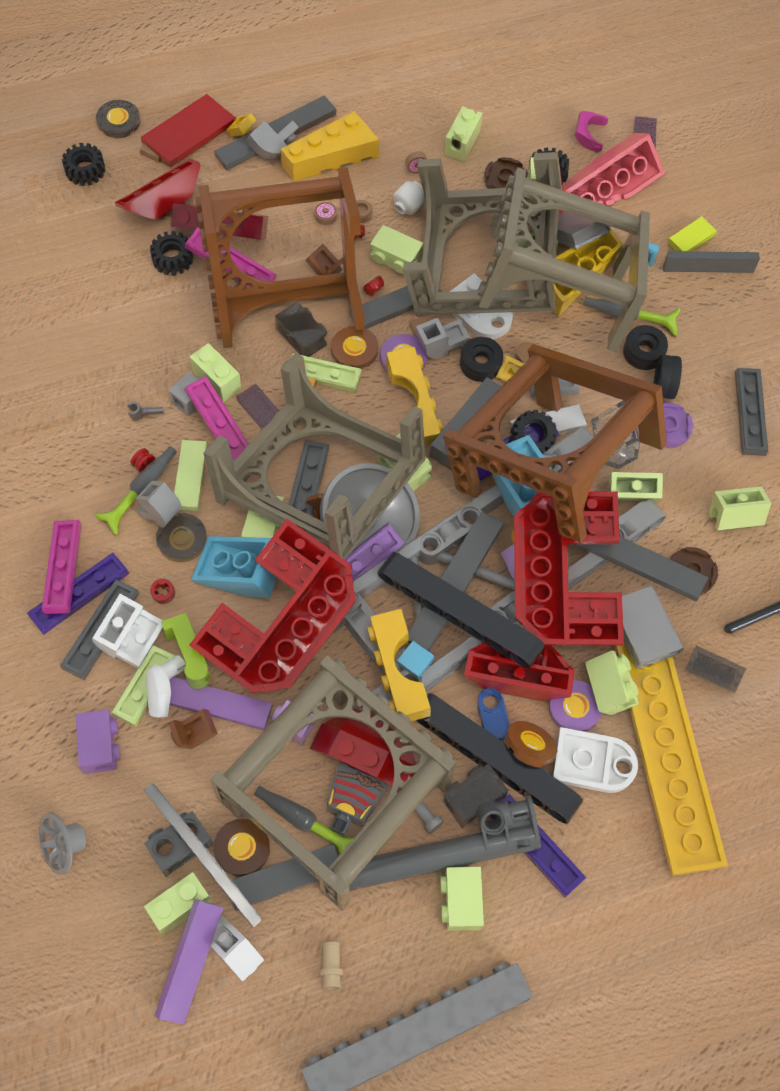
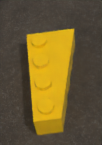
M355 111L281 148L282 168L293 181L319 175L322 170L340 169V165L347 163L358 164L365 158L370 157L371 160L379 158V138Z
M610 228L609 233L578 249L571 248L556 256V259L602 274L616 261L623 242ZM554 283L556 311L554 313L559 317L583 292Z

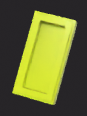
M701 216L671 236L668 244L675 251H693L713 238L717 230Z

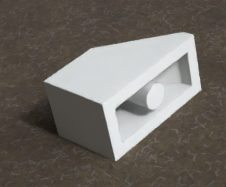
M221 915L210 947L244 981L257 969L264 959L250 942Z

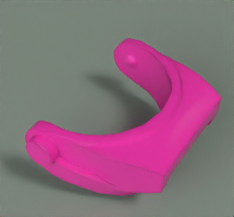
M581 111L578 116L574 136L583 147L595 152L602 151L603 144L596 141L590 135L587 125L596 124L604 126L608 123V118L593 112Z

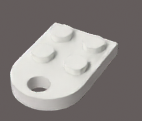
M472 274L450 292L478 291L482 280L476 274ZM512 312L452 314L457 320L461 319L463 325L477 337H488L491 339H497L505 335L509 331L513 319ZM497 321L502 323L503 326L495 328L491 323Z
M560 727L553 777L565 785L605 793L620 792L632 783L638 771V761L635 752L626 742L614 737ZM619 761L628 763L630 773H620L616 768V763Z

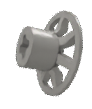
M48 813L42 817L39 827V839L44 858L55 873L60 875L66 874L71 868L73 853L85 849L86 836L84 830L78 823L65 826L61 818L54 813ZM44 833L51 836V840L45 841ZM52 847L53 851L48 855L46 848Z

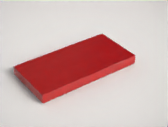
M206 94L141 136V142L156 153L168 166L172 167L227 130L236 117Z

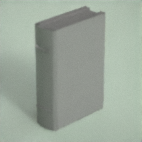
M567 211L559 214L557 241L571 248L578 249L610 232V226Z
M653 586L622 596L624 643L637 669L678 655L684 650L678 638L679 636L676 634Z

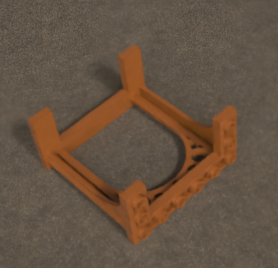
M348 168L338 169V177L209 192L208 185L198 186L200 197H195L200 236L203 251L209 254V256H205L206 270L212 271V275H208L210 290L215 289V293H211L212 307H217V309H213L215 323H220L215 325L217 339H222L223 348L233 347L232 337L236 326L246 315L258 308L278 303L347 294L355 330L365 329L364 309L356 281L354 235H361L360 213ZM340 199L343 273L282 281H265L247 275L232 260L229 249L231 237L237 226L253 213L271 207ZM239 210H243L242 213L236 214ZM227 216L233 219L230 224L222 223ZM220 230L226 231V234L221 235ZM226 268H231V271L226 273ZM231 278H241L240 282L237 285H227V282Z
M533 344L528 349L529 359L458 432L448 429L443 435L455 487L460 493L477 498L482 493L476 467L478 466L495 475L510 479L514 483H520L532 488L536 492L552 496L559 534L581 543L587 536L583 515L585 502L590 488L605 462L637 426L641 443L660 450L667 444L662 386ZM558 378L626 401L590 442L568 454L547 458L525 456L510 449L500 437L499 431L503 417L533 385L537 404L556 412L563 407ZM485 439H493V440H495V441L492 442L491 444H486V443L481 442L482 440H485ZM552 465H560L563 469L561 472H557L549 468Z

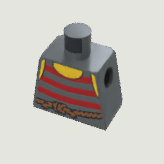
M339 762L327 802V811L336 815L330 829L340 835H345L350 823L363 827L387 791V783Z

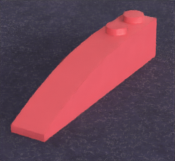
M633 133L568 180L562 186V190L607 206L620 199H627L664 175L665 172L650 134Z

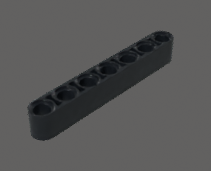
M392 552L377 572L378 576L387 584L524 668L530 669L545 647V644L535 635L397 552Z
M427 694L431 714L430 717L416 720L419 724L523 797L530 794L533 804L564 824L570 822L583 802L579 794L542 768L521 762L513 755L514 751L511 747L508 749L506 744L436 695Z

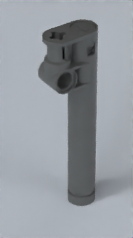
M530 794L525 795V800L508 803L507 801L497 803L492 800L482 802L477 809L480 833L374 856L349 885L350 891L357 890L359 887L366 888L443 871L450 867H461L541 849L538 824ZM497 814V818L495 820H485L488 815Z

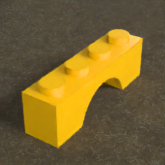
M415 347L387 352L385 364L391 384L406 388L415 397L417 407L422 409L424 446L431 445L443 431L441 420L436 419L434 413L436 411V403L434 398H430L428 390H430L428 377L423 376L421 370L424 367L422 357L417 355Z
M402 609L371 616V626L367 627L370 642H376L378 650L374 651L377 667L383 666L385 674L381 676L384 692L390 691L392 698L391 701H388L389 707L396 713L398 711L404 713L410 721L430 717L431 708L424 684L405 678L395 665L398 651L409 642V633Z

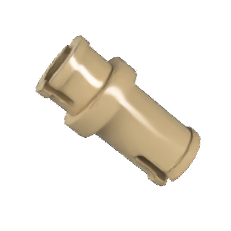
M324 942L322 943L323 969L320 970V977L323 978V990L341 989V977H343V969H340L341 943Z

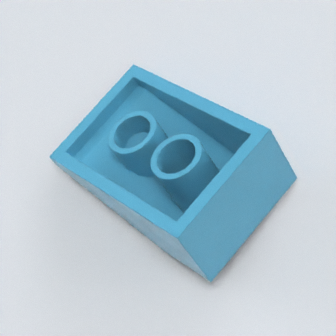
M530 435L506 444L510 449L519 454L544 458ZM493 474L506 506L513 517L538 493L525 485L514 483L510 479Z
M208 536L191 580L198 584L245 597L270 599L277 577L256 563L255 559L271 538Z

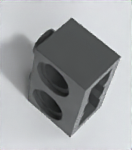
M193 811L188 814L186 812L180 814V817L189 828L197 829L196 837L206 849L213 845L210 836ZM171 825L165 830L161 828L149 835V840L144 843L165 877L196 857ZM162 845H173L170 854L166 856L159 855V849Z

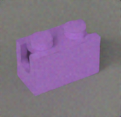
M109 709L76 714L79 768L83 774L117 770L116 761L121 760L120 746L115 744L114 735L119 734L117 718L110 716Z

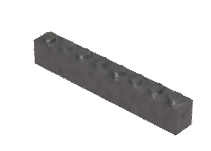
M505 962L492 969L493 975L485 979L482 975H479L467 981L468 987L457 992L456 988L444 992L440 995L442 1000L433 1005L430 1004V1001H426L413 1008L415 1014L407 1018L400 1014L388 1020L387 1024L389 1027L377 1031L376 1027L360 1034L361 1040L350 1045L348 1040L332 1048L334 1054L324 1059L322 1054H319L305 1062L307 1067L301 1071L309 1090L349 1091L530 1000L533 995L518 964L509 966L508 962Z

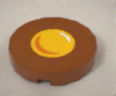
M355 326L343 328L336 333L332 339L331 353L336 363L362 369V367L373 364L378 353V343L371 331L367 329L355 330Z
M516 721L510 725L504 736L507 748L511 747L514 751L513 755L521 762L530 766L543 767L544 764L550 765L558 752L556 742L552 736L543 728L530 722Z

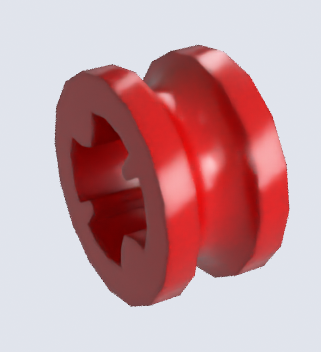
M142 448L133 455L130 463L133 467H137L136 469L140 473L156 458L153 454H149L146 448Z
M158 579L151 585L150 592L157 603L166 604L175 597V589L169 580ZM160 587L162 589L168 587L166 589L168 591L167 595L160 594L159 596H157L159 594L158 589Z

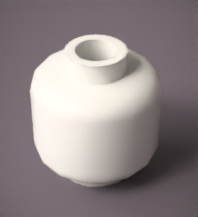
M406 181L393 194L394 208L398 213L414 215L425 204L426 200L420 183Z

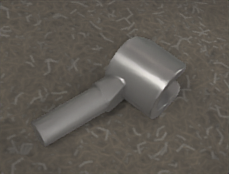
M137 402L128 404V408L131 411H135L128 413L135 421L141 420L144 415L163 413V407L141 408Z

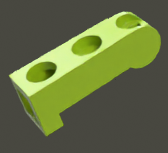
M187 613L161 621L167 642L175 639L186 664L184 671L188 685L193 689L206 687L210 681L208 666L204 656L189 646L196 636Z

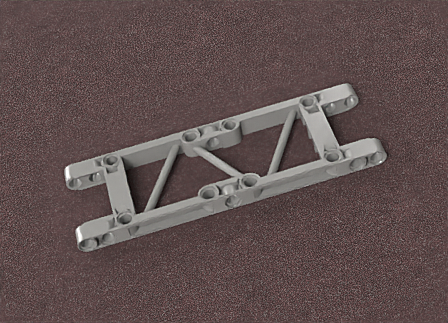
M581 427L548 451L542 453L544 458L568 454L586 445L594 436L585 427ZM560 465L551 466L557 472H561L563 469ZM496 484L401 548L397 553L418 564V561H421L423 564L433 565L441 561L449 565L454 558L453 555L449 554V551L463 543L474 524H469L464 520L472 519L476 521L481 511L488 514L505 502L498 485ZM651 499L645 502L641 501L619 517V535L635 543L659 526L665 520L666 515ZM433 546L435 550L428 551L424 547ZM589 553L568 568V590L609 561L593 553ZM387 559L353 581L356 602L333 632L335 633L343 626H346L375 664L374 651L378 649L376 642H370L367 627L371 626L370 617L376 614L363 598L386 583L378 576L377 572ZM480 566L475 574L476 576L514 590L490 607V609L518 626L521 625L515 619L514 579ZM413 600L417 619L424 606ZM473 636L434 664L431 662L419 679L397 664L398 658L404 652L403 648L396 655L395 665L405 678L423 683L427 692L465 665L469 650L474 647L476 648L483 642ZM383 666L378 667L383 675H385ZM383 685L372 691L374 695L380 694L387 701L392 700L390 691L384 692ZM357 706L355 707L356 709L363 711L362 707L360 709Z

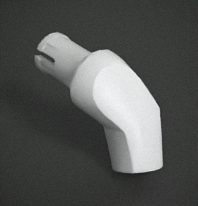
M178 655L161 666L153 665L147 672L146 688L150 716L168 717L171 696L169 680L183 672L185 669L184 665H186L184 660Z

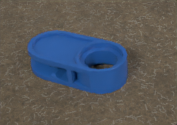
M488 688L480 693L477 701L482 728L503 741L510 727L504 699L498 690ZM487 696H492L497 700L498 705L493 709L486 708L483 704V699Z

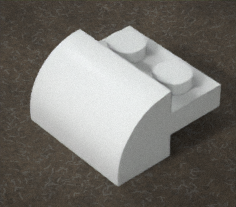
M119 594L93 636L92 641L100 650L115 659L117 657L139 669L163 629L161 624L163 620L143 610L142 605Z

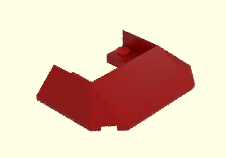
M589 491L583 511L587 536L581 543L559 534L553 498L538 492L513 517L515 619L545 645L623 646L622 592H568L567 544H619L618 492Z
M289 519L284 521L255 559L256 563L296 591L265 633L261 632L224 603H221L189 644L190 647L253 694L291 688L356 602L351 564Z

